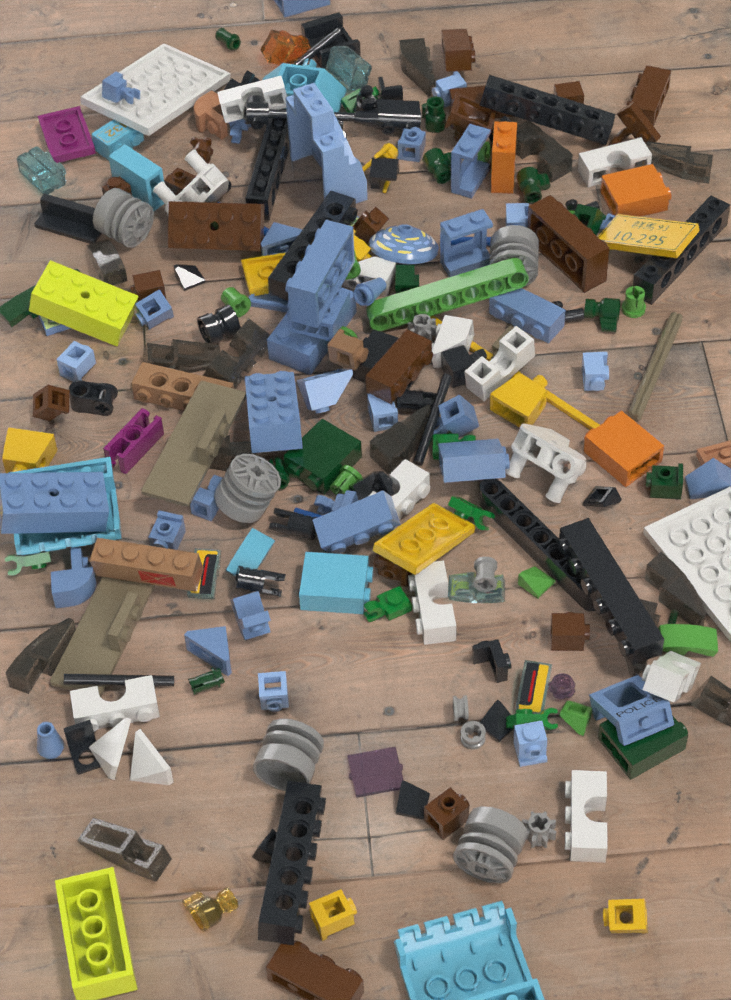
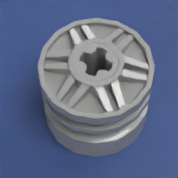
M113 188L107 191L97 203L93 214L94 228L98 232L113 238L128 248L136 247L147 237L154 221V211L150 204L142 202L139 198H134L131 194L120 188Z
M509 225L494 232L490 239V265L510 258H519L522 260L529 276V281L525 286L535 281L538 276L539 239L536 233L520 225Z
M254 454L238 455L230 463L225 476L221 479L215 490L214 498L216 504L225 515L233 520L242 523L256 522L263 516L270 501L280 488L281 478L275 467L264 458Z
M292 719L273 720L266 730L263 746L259 749L253 764V771L265 784L282 791H286L288 781L310 784L315 772V764L318 763L320 753H322L324 747V740L320 733L303 722Z
M484 806L474 808L469 814L464 826V834L460 837L458 846L453 853L454 862L464 872L477 879L498 884L508 882L518 862L517 856L521 853L528 836L527 828L519 819L503 810Z

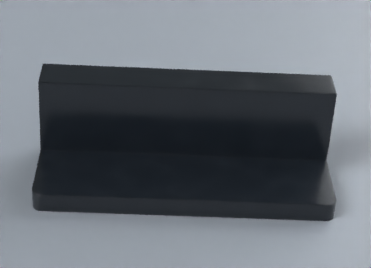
M45 193L40 198L42 214L34 223L36 228L89 244H95L102 235V233L94 228L93 214L95 208Z

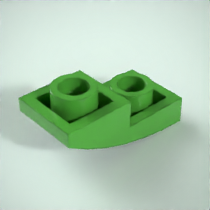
M664 624L658 627L664 637V652L672 651L684 656L688 651L710 657H714L718 652L717 629L689 624Z

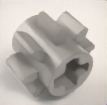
M419 314L414 316L413 322H408V330L429 340L432 339V335L436 336L437 326L435 318L431 319L426 314Z
M532 811L529 820L522 819V823L527 828L528 836L526 840L528 839L531 843V848L535 846L547 848L549 839L556 840L557 832L554 830L556 828V820H550L547 812L534 813Z

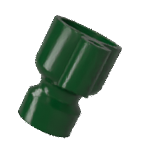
M437 96L430 97L426 103L421 105L422 118L425 119V129L427 131L439 133L445 130L446 124L444 100Z
M440 148L428 150L422 158L428 172L433 174L438 184L449 182L451 180V152L444 154Z
M534 167L522 168L516 175L519 189L523 192L526 203L533 204L541 200V189L547 190L551 187L548 174H538V170Z
M603 298L600 302H597L595 299H586L585 318L598 316L602 332L616 333L620 315V299Z

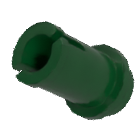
M224 28L217 30L215 38L224 43L227 49L236 50L240 47L241 40L237 34H231Z
M275 457L276 466H274L273 459H270L268 462L278 471L281 478L278 490H282L288 486L290 477L285 472L283 460Z
M212 667L210 668L211 671L189 678L188 681L193 694L196 695L215 686L220 688V685L225 683L220 668L214 669Z

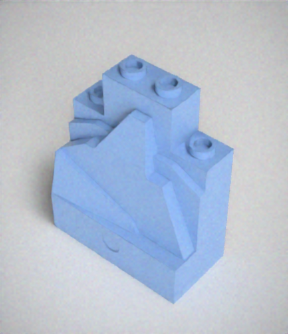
M315 83L293 89V95L286 97L291 161L313 155L322 169L324 199L330 191H334L355 198L356 204L368 200L367 179L361 163L354 157L328 101Z

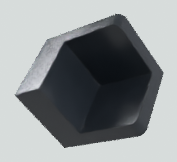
M378 77L379 99L403 100L402 85L385 87L383 77Z
M372 157L370 169V185L372 189H380L381 180H397V174L400 172L399 159H375Z

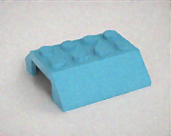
M111 457L9 472H103L109 507L106 531L14 534L17 555L40 553L41 551L48 552L66 549L67 547L92 545L96 543L97 538L109 540L122 539Z
M498 901L481 906L483 917L480 918L477 909L473 908L452 914L455 925L450 926L447 916L423 922L426 932L421 934L418 924L397 929L399 939L394 941L409 1000H545L537 978L532 979L516 935L517 922L512 909H505L503 902Z

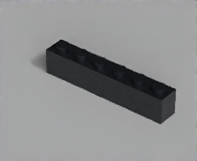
M586 518L561 527L559 540H557L558 549L569 560L572 573L574 575L577 574L580 578L584 593L586 595L589 594L592 598L596 613L603 616L609 634L611 636L614 635L617 639L621 654L624 657L627 656L632 666L662 655L664 637L591 520Z

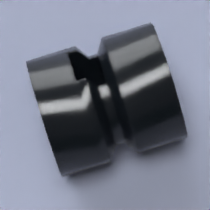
M228 304L216 309L214 314L206 313L197 318L199 331L209 346L223 340V335L229 338L241 332L239 319L233 308Z

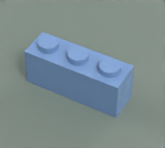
M523 288L489 298V314L509 324L511 323L514 327L517 326L548 344L564 327L565 309Z
M384 490L313 519L321 548L333 554L342 553L347 549L346 547L353 544H364L370 540V537L377 534H388L394 530V527L401 525L393 499Z

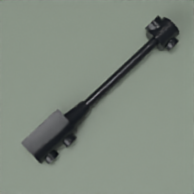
M253 95L245 101L244 124H251L253 129L263 128L264 125L268 124L269 118L287 119V110L269 109L268 102H264L261 96ZM376 99L374 109L356 111L354 113L333 112L337 121H348L382 130V133L385 135H390L395 130L411 129L412 127L420 128L421 126L419 101Z

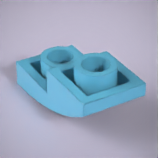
M252 528L226 568V572L236 576L239 565L258 570L275 540Z

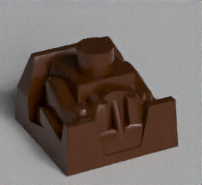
M458 92L454 96L445 124V128L451 127V129L455 130L454 139L458 142L469 124L492 130L496 111L479 106L480 102Z

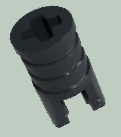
M365 85L362 87L353 108L354 112L374 109L376 99L373 95L372 86Z
M406 389L403 395L397 398V410L430 413L436 393Z
M279 508L274 509L273 514L289 520L287 526L271 522L269 530L299 537L302 536L310 540L315 539L317 533L313 519L318 517L305 516L304 514Z
M239 565L236 571L234 589L250 590L251 592L259 591L261 594L281 597V589L265 586L264 581L265 579L284 581L286 574L262 569L257 570L255 568L250 569L249 567L245 568Z

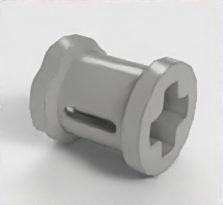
M491 557L477 558L474 561L476 577L473 580V587L481 592L495 590L497 580L494 576L497 570V561Z

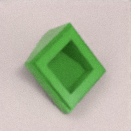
M535 566L518 574V585L538 599L555 583L553 578Z
M568 700L562 708L560 716L579 735L584 736L593 712L592 707Z

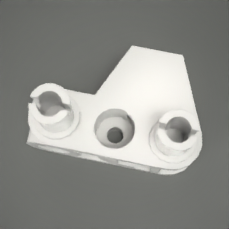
M195 149L188 153L184 160L198 174L178 195L175 196L163 181L153 189V192L165 203L167 216L169 201L216 203L228 191L229 180L214 164H207ZM206 185L211 189L209 192L203 189Z
M521 424L520 430L511 445L514 453L510 459V468L505 469V473L514 478H520L527 459L554 475L555 478L545 496L553 502L561 503L568 485L575 483L577 478L585 472L586 458L569 447V439L554 430ZM568 461L571 464L570 470L568 468Z

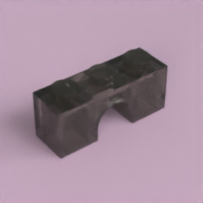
M525 121L517 126L519 134L516 138V155L524 159L530 155H538L537 170L540 174H548L551 183L572 171L573 154L568 149H565L554 138L530 121Z
M248 318L229 344L238 352L239 357L231 356L222 349L208 366L203 376L234 383V389H236L244 379L241 376L243 372L249 373L257 363L254 360L257 355L262 357L268 350L267 339L270 334Z

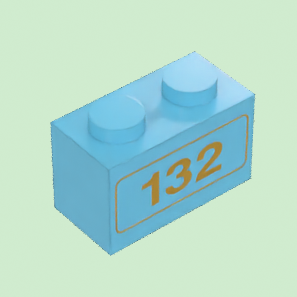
M114 119L91 134L95 151L107 160H109L108 156L124 144L134 148L144 141V136L141 132Z

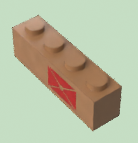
M97 538L90 558L96 576L197 592L203 573V565L199 553Z

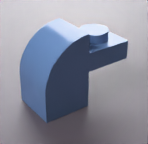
M81 547L70 548L72 569L51 572V589L56 608L82 604L93 595L96 589L94 569L89 566L88 557H83Z
M259 591L230 600L244 640L271 632L268 624L271 621L268 610L264 611Z

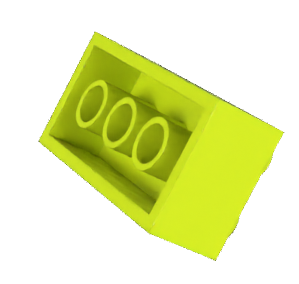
M50 260L31 293L29 311L118 347L135 314V304L138 301V295Z
M114 867L55 880L72 988L76 1000H98L138 990Z

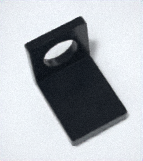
M91 720L64 728V734L77 774L80 775L101 768L96 758L90 764H82L79 761L83 753L91 752L89 747L96 742Z

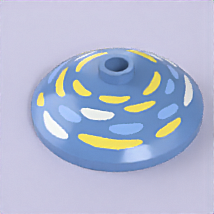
M407 224L379 230L371 236L369 241V247L375 255L382 259L402 264H419L431 261L438 255L439 250L437 242L430 235Z

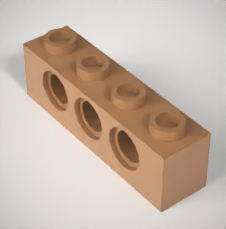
M142 362L131 383L134 399L182 411L186 409L200 381L234 389V383L145 362Z

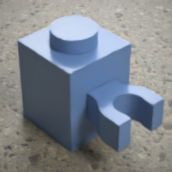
M457 395L438 405L441 417L438 418L436 427H439L434 430L433 434H446L448 431H451L453 434H459V437L479 427L474 406L461 395Z

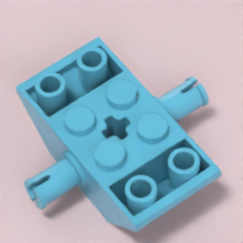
M305 59L303 66L282 63L263 78V80L282 76L287 97L293 95V89L315 83L330 104L333 112L340 111L342 106L341 98L345 97L347 89L326 69L316 68L317 64L313 59H310L309 65H307L309 59Z

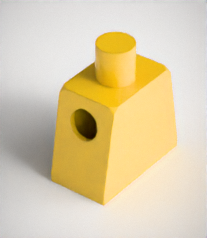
M517 374L490 394V410L519 428L521 424L533 425L546 406L547 390L545 387L548 385L547 380L539 374L532 380L522 374Z
M8 427L2 455L5 472L48 467L58 450L54 434Z

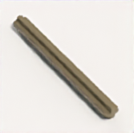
M672 312L628 411V416L635 421H639L644 413L681 326L683 316L680 313Z

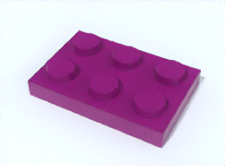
M80 106L38 115V121L53 164L96 154L95 146Z

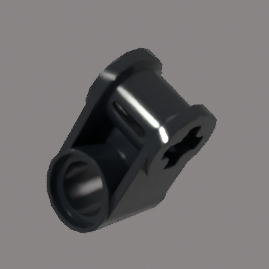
M77 380L70 384V404L72 410L78 413H92L102 416H108L113 413V400L118 395V390L115 386L109 383H94Z

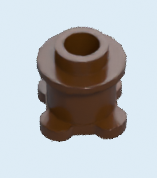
M193 137L190 141V144L193 146L192 150L195 149L208 164L214 151L211 148L212 140L208 137L204 139Z

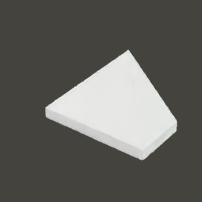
M130 718L123 719L89 747L108 778L115 780L131 722Z
M141 729L135 732L130 781L162 785L172 784L171 768Z

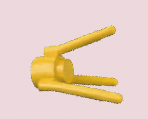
M386 143L373 158L396 159L398 150L393 144ZM372 159L362 167L363 172L371 166ZM385 180L383 193L387 192L390 181Z

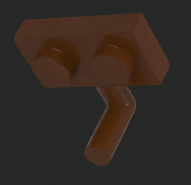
M633 102L620 109L616 114L626 127L620 130L608 145L621 143L627 136L632 134L635 139L642 138L646 146L657 142L661 135L638 105Z

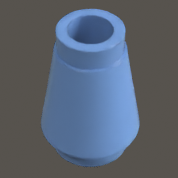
M380 277L360 283L353 292L354 299L359 305H371L386 289L387 284Z
M43 722L37 727V752L46 759H55L60 756L64 749V740L52 723Z

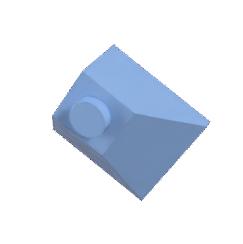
M341 368L296 380L307 409L315 410L316 414L329 411V406L337 403L353 375L352 369Z

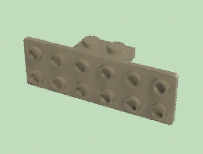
M200 381L141 489L142 494L178 505L190 506L210 465L217 456L222 442L228 435L229 429L246 398V392Z
M102 577L50 680L51 685L70 691L98 686L101 697L107 685H64V674H113L127 643L132 637V632L137 622L141 619L143 610L155 585Z

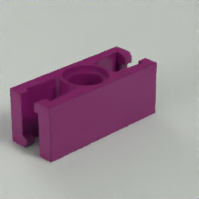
M143 408L103 448L105 458L111 457L112 467L116 465L115 461L118 459L120 471L124 474H127L164 435L162 418L156 415L154 421L150 423V413Z

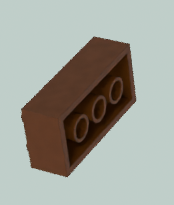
M552 195L528 206L527 228L536 233L539 239L540 253L584 293L607 281L610 247L605 241L598 238L590 228L579 221L576 215L570 213Z
M169 201L168 248L261 251V242L264 239L265 204ZM214 221L219 224V228L216 231L212 229Z

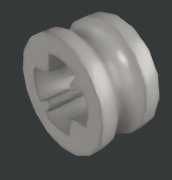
M463 695L461 699L453 696L454 721H458L459 718L469 720L467 695Z
M469 721L461 727L460 739L464 747L475 750L484 745L486 731L483 724L477 721ZM473 732H477L478 736H474L473 739L468 737V734L472 735Z

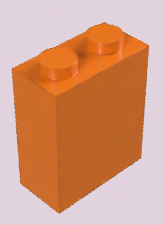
M494 121L491 193L514 194L517 122Z
M653 164L602 175L600 192L612 215L621 214L641 217L668 210L671 191L669 187L665 186L661 173L657 172Z
M621 410L616 415L609 416L597 428L587 432L584 438L583 452L623 486L627 487L650 471L652 465H658L662 462L664 445Z

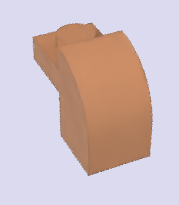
M211 90L201 96L194 104L196 127L200 133L208 129L211 134H215L222 140L228 136L227 123L224 120L218 94Z

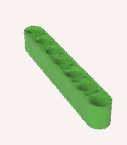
M510 258L375 300L366 307V313L372 329L385 331L408 322H413L414 316L419 314L433 316L520 289L528 283L529 276L522 260Z

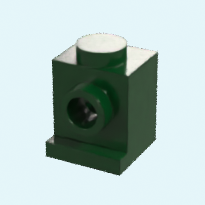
M582 204L577 205L574 213L579 221L590 228L596 236L602 221L606 219V215L598 208Z
M396 265V294L419 287V274H415V265Z
M678 463V467L652 465L651 472H646L645 487H650V498L681 500L683 489L682 463Z

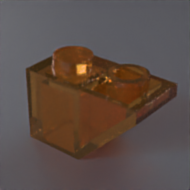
M271 29L260 51L268 63L281 65L282 63L292 64L312 47L309 44V40L302 35L296 36L284 30L277 31Z

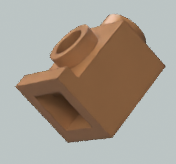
M339 329L327 344L330 362L352 370H356L368 356V349L363 347V341L356 337L345 335L342 329Z

